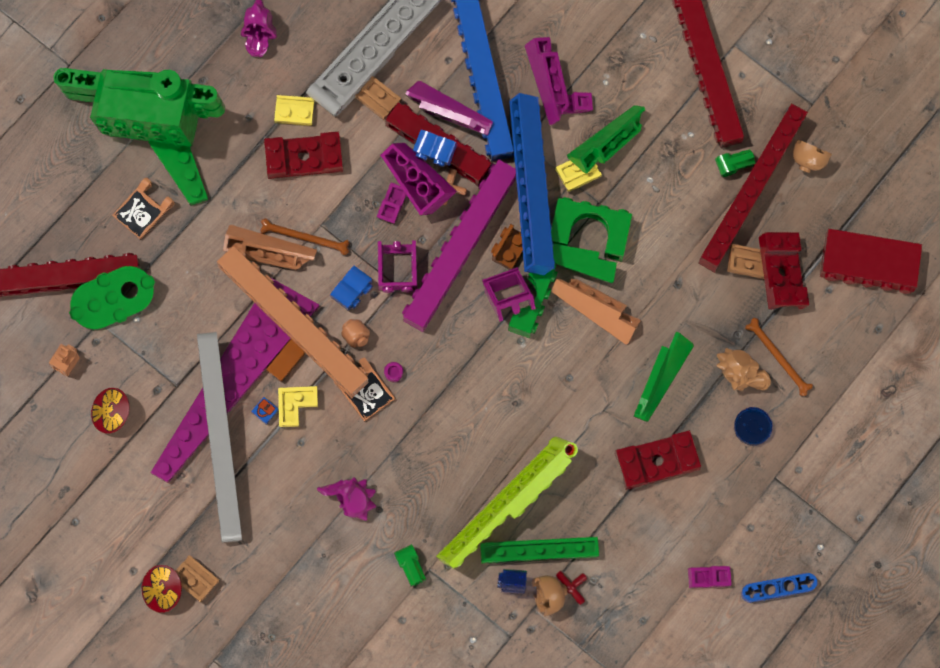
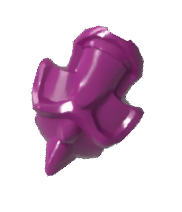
M256 0L252 7L246 9L244 26L240 34L242 37H247L245 42L246 50L253 57H262L268 50V40L277 37L276 28L272 24L271 11L264 6L261 0Z
M355 477L350 480L341 479L334 484L317 488L318 492L324 496L336 495L337 500L341 504L339 507L343 508L344 515L351 518L367 521L368 511L376 507V504L371 500L376 490L367 488V479L359 482Z

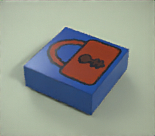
M263 397L251 412L267 425L279 409Z

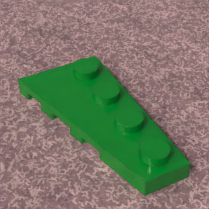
M148 142L190 206L208 200L190 146Z

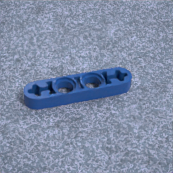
M811 573L750 583L742 589L741 596L744 601L752 603L812 591L817 586V578ZM806 578L813 582L810 588L805 584L800 586L801 590H798V583L804 582ZM785 581H791L794 584L793 591H786L783 584ZM765 585H773L775 593L772 595L766 594L764 591ZM758 586H761L760 592L763 597H760V593H756L753 595V598H750L745 593L748 591V588H751V591H757L759 589Z

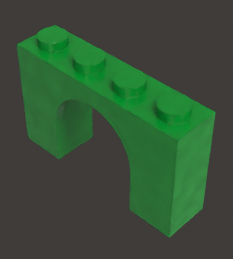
M567 197L558 198L551 229L552 242L567 246L571 229L576 222L586 218L595 219L604 225L608 235L604 258L622 262L632 214L624 209H618L617 211L605 205L598 207L586 201H581L580 203Z

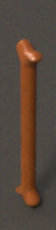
M267 218L261 220V234L271 231L337 249L342 255L349 253L347 247L350 243L348 240L336 242L274 225Z
M752 318L751 323L746 325L745 330H751L758 336L799 387V395L806 396L807 391L812 389L813 384H807L801 379L759 327V319Z

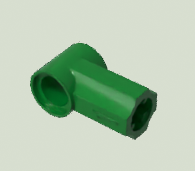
M750 149L732 155L731 153L722 154L715 158L721 177L731 176L738 170L755 165V157Z
M412 544L394 552L400 568H403L411 587L426 580Z

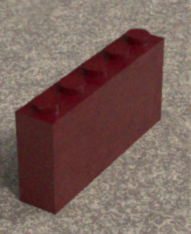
M828 228L825 234L820 277H824L828 281L842 280L846 284L860 283L864 287L877 286L881 287L882 290L890 291L895 289L900 290L901 293L910 294L915 291L918 284L922 244Z

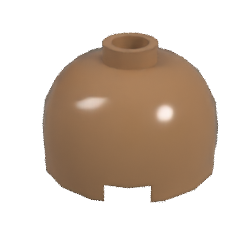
M798 139L793 150V158L800 165L799 169L810 173L811 170H822L832 156L831 153Z
M548 575L532 580V587L536 586L534 599L540 613L544 612V616H548L558 612L565 603V596L567 595L565 585L561 584L555 577Z

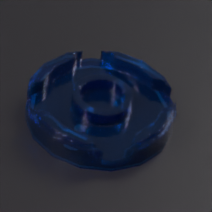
M749 407L737 415L734 421V432L742 443L757 446L763 444L770 437L773 423L764 410L758 407Z

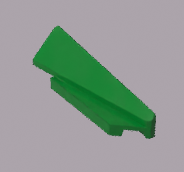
M675 333L669 348L661 347L633 417L645 422L649 421L693 349L694 344L681 333Z

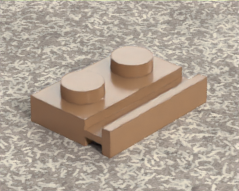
M374 76L355 95L357 100L383 120L392 112L397 103L401 102V98Z
M732 244L730 246L727 272L764 279L760 249Z
M190 555L175 570L180 577L182 588L200 603L212 591L213 587L219 583V580Z

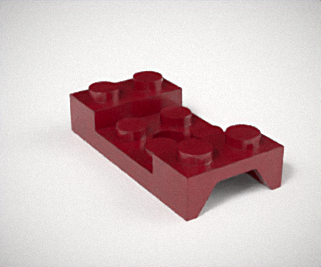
M339 131L320 133L321 136L283 139V137L265 138L264 145L268 179L343 172ZM303 152L309 154V158L304 161L298 158L299 154Z
M799 232L763 233L758 238L768 309L772 310L785 306H797L799 309L809 306L807 287H803L798 253L802 250ZM779 268L785 270V276L779 273Z
M690 430L646 444L618 449L614 453L621 468L625 490L694 472L701 468ZM659 456L662 458L663 463L656 466L653 464L652 458Z

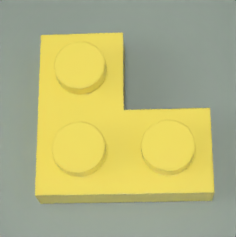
M317 386L278 388L279 427H299V408L318 407Z

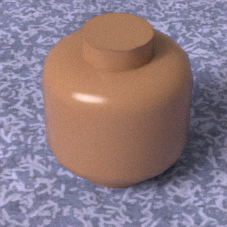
M350 319L344 323L341 334L351 347L356 348L363 347L368 343L370 331L361 320Z

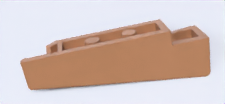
M229 225L223 251H229L233 246L237 250H243L247 255V260L294 270L299 269L309 260H314L317 253L316 249L234 225Z
M557 278L551 290L552 293L626 345L630 342L641 320L624 313L627 305L577 279H570L568 283Z

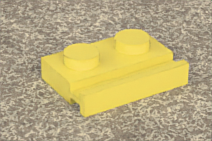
M277 95L275 123L312 126L315 100L309 97Z
M572 161L563 163L555 169L567 192L573 191L602 176L596 164L587 174L580 170Z

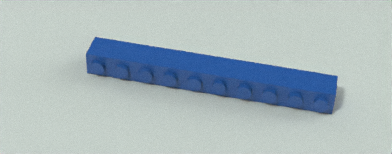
M451 0V2L455 3L456 7L453 8L454 17L459 20L460 24L457 25L458 34L463 37V42H461L462 52L467 55V59H465L466 69L471 72V76H469L470 86L475 89L473 100L474 104H478L479 107L477 113L493 121L488 136L481 133L482 138H486L487 145H485L486 156H490L491 162L512 158L514 154L479 0Z
M519 93L509 102L524 270L528 273L545 275L554 269L555 260L553 258L540 105L538 97Z

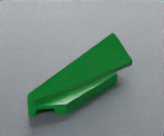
M632 106L567 154V158L586 174L597 161L605 163L641 131L642 124L639 122L641 113L645 112V107Z
M553 243L555 264L610 283L614 282L617 262L599 259L600 252Z

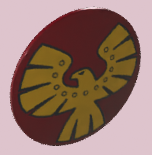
M107 388L98 394L91 409L92 422L98 431L111 434L123 427L130 411L128 397L118 388Z
M167 565L152 567L142 581V597L146 605L155 612L164 613L172 610L178 604L182 593V584L177 572Z

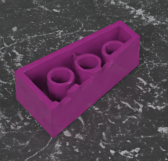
M405 142L391 144L380 155L420 216L433 214L457 192L424 160L417 158L416 154Z

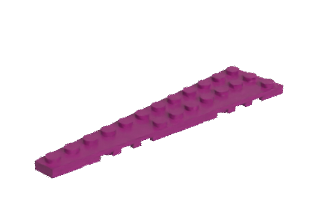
M272 279L273 285L277 289L281 288L287 294L286 298L290 302L294 301L301 308L299 311L304 316L308 314L311 317L320 307L318 303ZM255 303L220 358L227 413L231 411L291 340ZM203 387L150 472L166 483L170 482L186 463L187 459L194 454L199 445L209 436Z

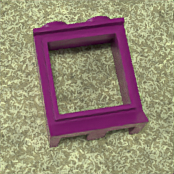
M378 241L379 290H382L384 293H392L394 290L413 292L414 289H417L416 241H412V244L403 245L399 241L393 242V245H382V241ZM383 254H411L412 282H383Z
M518 267L482 280L485 294L500 322L503 321L501 309L511 306L514 314H519V303L527 300L531 309H536L533 294L528 289ZM517 284L523 292L500 301L497 300L494 292Z

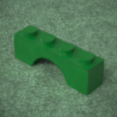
M554 264V269L545 275L528 274V280L536 290V298L534 300L536 309L532 310L529 305L520 308L519 314L513 313L508 331L526 338H530L531 333H536L539 324L536 323L537 317H542L545 306L542 305L544 299L548 300L552 290L549 288L550 283L555 282L558 274L555 271L556 264Z

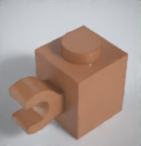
M60 344L49 361V365L68 377L80 359L77 353L78 350L69 344L67 346Z

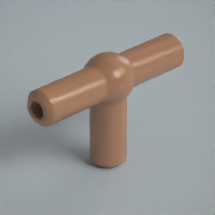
M451 168L446 181L457 191V194L465 196L466 188L453 185L457 170Z

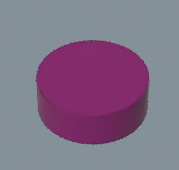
M390 362L384 368V376L390 382H397L403 376V368L397 362Z

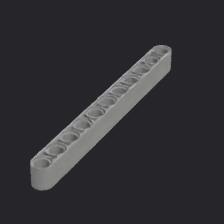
M217 332L197 334L221 540L222 543L242 541Z

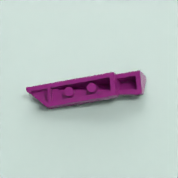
M550 37L533 38L525 45V50L549 125H554L560 120L561 115L569 106L558 52H552Z
M417 81L406 91V96L410 100L420 103L419 108L424 113L488 136L493 121L426 83Z

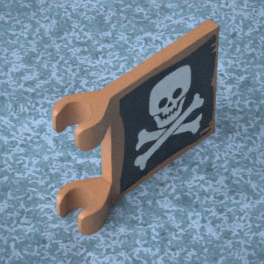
M144 178L137 189L112 215L140 240L175 204L173 199L166 197L159 206L148 197L145 192L152 186V182L148 178Z
M362 358L358 364L367 372L368 384L353 398L337 383L335 385L365 422L395 398L372 369L366 358Z

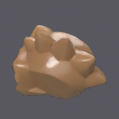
M726 348L725 353L717 354L720 361L717 367L722 370L724 377L731 383L733 390L742 391L748 386L759 390L769 388L771 384L769 374L765 370H758L759 364L745 351Z

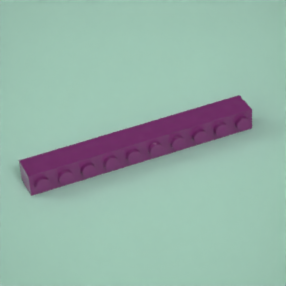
M498 160L496 165H491L488 171L490 175L487 180L483 179L480 183L479 193L472 196L469 202L471 206L468 211H463L459 219L461 220L459 226L455 225L450 233L451 239L449 242L445 241L440 250L442 252L440 257H435L431 264V272L424 275L421 281L423 285L420 289L417 288L412 295V303L410 305L407 304L402 312L404 315L403 322L421 332H424L516 180V169L501 160Z

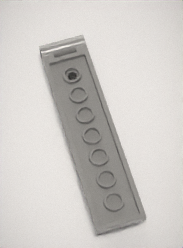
M390 0L308 88L306 94L334 117L338 116L351 103L355 95L361 91V88L369 79L375 76L395 55L394 52L442 0Z

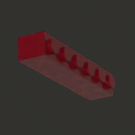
M398 102L385 120L386 127L414 145L420 130L455 141L457 143L456 150L450 165L446 166L450 169H456L458 174L479 186L491 167L489 158L475 153L471 146L463 145L454 135L446 134L440 126L432 125L425 116L415 114L408 105H402Z

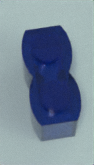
M503 569V572L498 574L497 588H501V592L525 594L527 571Z

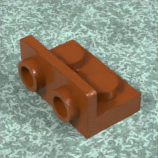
M512 224L508 228L505 227L500 235L502 238L500 243H495L491 250L493 254L492 261L509 270L514 268L523 253L521 232L514 229Z

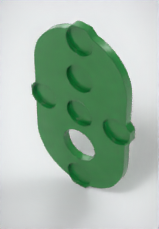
M124 266L109 273L103 272L96 279L82 284L75 290L70 301V317L88 329H101L115 322H124L127 317L144 310L150 304L154 294L155 280L153 276L148 275L144 270L135 266ZM133 282L137 285L138 293L135 297L127 298L122 294L121 288L124 283Z

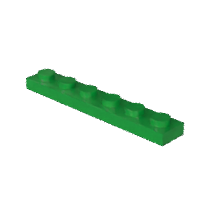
M598 537L480 543L481 564L599 557Z

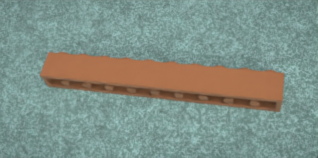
M233 246L217 261L218 267L337 385L353 398L368 384L367 372L362 367L358 369L353 364L355 361L350 355H344L340 351L341 347L334 340L331 342L327 338V333L321 327L317 328L313 325L314 321L308 314L304 316L299 311L301 308L296 302H290L286 298L287 294L281 288L277 289L273 285V280L268 275L264 276L259 272L261 269L255 262L250 263L246 259L247 255L243 250H237Z

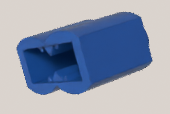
M420 130L413 152L421 160L426 161L429 158L434 160L433 163L438 166H449L457 143L431 132Z
M354 265L334 288L330 297L348 311L351 308L355 309L361 302L359 298L363 294H368L372 289V279Z

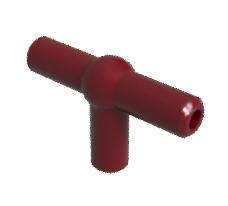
M559 571L556 577L565 585L567 592L573 596L579 605L583 604L585 599L576 588L587 580V576L581 573L570 582L565 574Z

